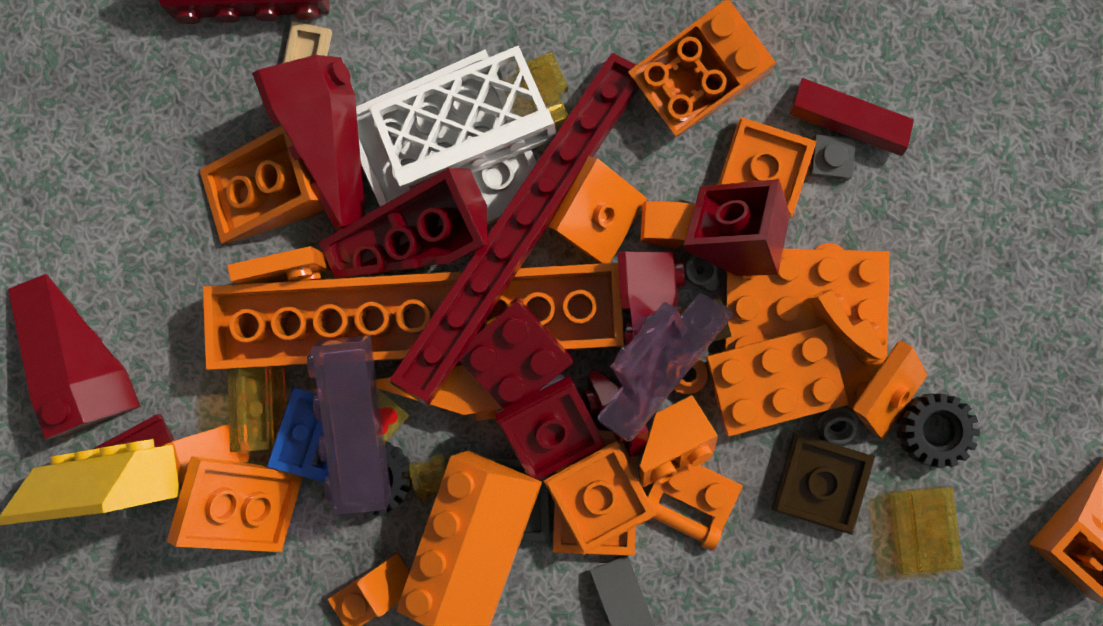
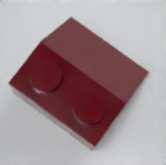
M780 180L700 186L684 243L686 251L736 276L777 275L779 273L790 218V212Z

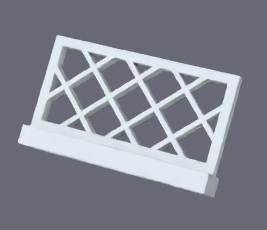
M519 45L369 106L403 193L447 168H465L475 173L550 142L556 135L554 121L549 110L545 107ZM516 61L520 72L514 85L495 78L499 67ZM474 79L484 83L476 100L458 94L462 82ZM523 81L525 82L527 89L521 88ZM491 86L510 92L502 110L483 103ZM437 94L446 98L439 115L420 109L425 97ZM517 95L532 100L537 109L536 112L524 117L510 113ZM454 101L472 107L465 125L446 119ZM396 109L409 113L401 131L386 126L382 115ZM479 111L499 117L494 129L484 133L472 128ZM417 116L435 123L427 141L409 134ZM442 126L461 132L456 145L444 148L434 144ZM390 136L397 138L394 145ZM405 141L423 148L417 161L405 166L401 165L398 155Z

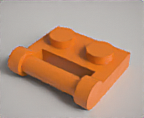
M688 464L677 470V474L669 481L660 485H655L653 482L648 491L647 498L657 514L652 517L653 519L700 541L701 547L713 552L743 485L702 465L692 467L691 464ZM663 492L713 516L708 527L659 504Z

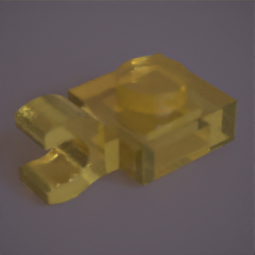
M551 51L526 62L545 107L551 114L555 129H557L568 118L567 111L559 95L568 92V85ZM517 66V67H516V73H517V75H518L519 72H520V70H519V68H518V66ZM523 81L522 86L524 89H527V86ZM529 100L531 106L534 107V102Z

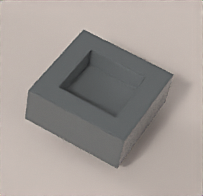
M816 134L813 137V140L817 142L811 158L810 176L850 180L853 177L856 139Z

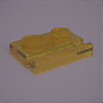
M285 367L227 369L230 452L271 449L287 404Z
M944 485L889 491L898 572L902 575H910V573L919 572L932 573L962 570L963 565L953 487Z

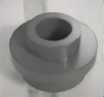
M848 406L823 411L817 418V428L820 435L833 444H844L851 441L855 437L859 426L856 413ZM841 421L837 425H832L834 422Z

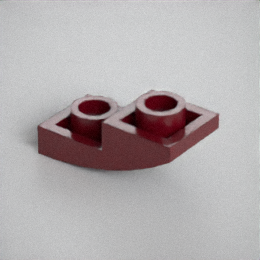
M597 371L589 372L587 390H583L582 393L583 401L589 414H595L600 428L612 424L617 442L625 444L630 457L643 454L647 445L649 430L639 412L628 397L608 378Z

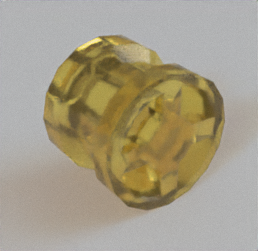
M441 453L433 455L430 461L424 463L420 461L409 463L411 480L421 502L429 500L431 495L439 490L447 467Z

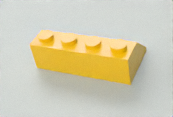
M154 439L51 456V465L35 467L28 474L0 514V525L100 514L179 497L180 490L173 445L155 447Z

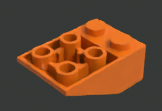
M723 0L629 70L628 73L673 135L677 137L735 100L771 74L776 62L730 0Z
M1103 459L1029 543L1034 550L1090 600L1103 604Z

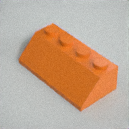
M471 450L450 456L396 612L424 626H490L542 482Z

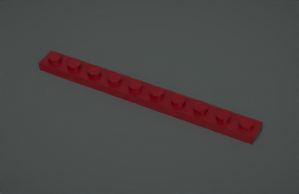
M614 53L610 54L487 235V245L477 250L390 378L393 386L429 407L550 224L588 156L594 157L639 89L628 73L636 64Z

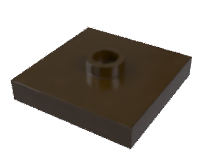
M793 432L771 510L853 535L875 456Z

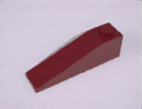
M312 55L253 72L252 75L267 115L274 126L281 123L293 145L288 150L294 160L300 158L311 173L310 187L335 229L344 228L365 216L356 100L350 83V73L342 58Z
M447 168L319 241V244L335 279L453 263L487 245V204L470 169Z
M617 252L621 308L626 309L627 314L631 313L632 321L627 322V328L624 333L629 354H635V363H630L629 367L632 403L643 420L648 419L680 298L679 287L686 286L684 262H677V256L673 252Z
M47 274L8 289L29 396L45 439L67 437L141 407L126 368L111 354L102 343V339L95 331H92L77 313V309Z

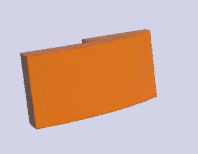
M645 201L642 204L640 241L673 249L682 246L685 243L695 204Z
M833 289L821 291L808 298L824 324L849 348L867 359L881 360L888 356L883 347L886 344V340L880 328L874 322L870 323L868 318L856 319L850 322L848 317L851 316V310L841 294L836 295Z

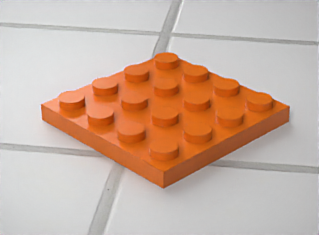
M783 248L779 273L777 275L736 276L725 270L724 312L732 337L723 339V351L825 325L815 312L808 298L821 291L833 289L836 295L841 294L848 303L851 310V316L848 317L850 322L856 319L868 318L870 323L874 322L880 328L886 340V344L883 347L887 353L890 251ZM829 329L849 403L846 406L853 409L854 404L887 357L881 360L867 359L845 345Z

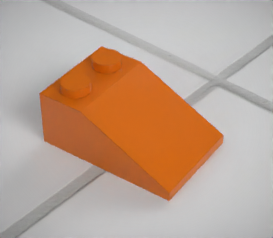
M282 125L200 169L221 244L232 243L312 217L324 211L310 187L311 173L305 163L300 158L294 160L288 150L293 143Z

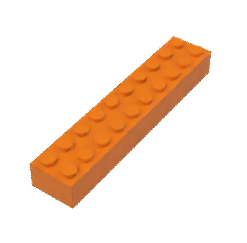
M618 263L520 268L483 323V325L518 296L565 350L623 347L624 335ZM462 272L203 286L206 370L403 360Z

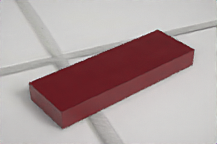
M802 78L798 84L789 113L795 117L899 156H903L909 147L914 122L912 118Z

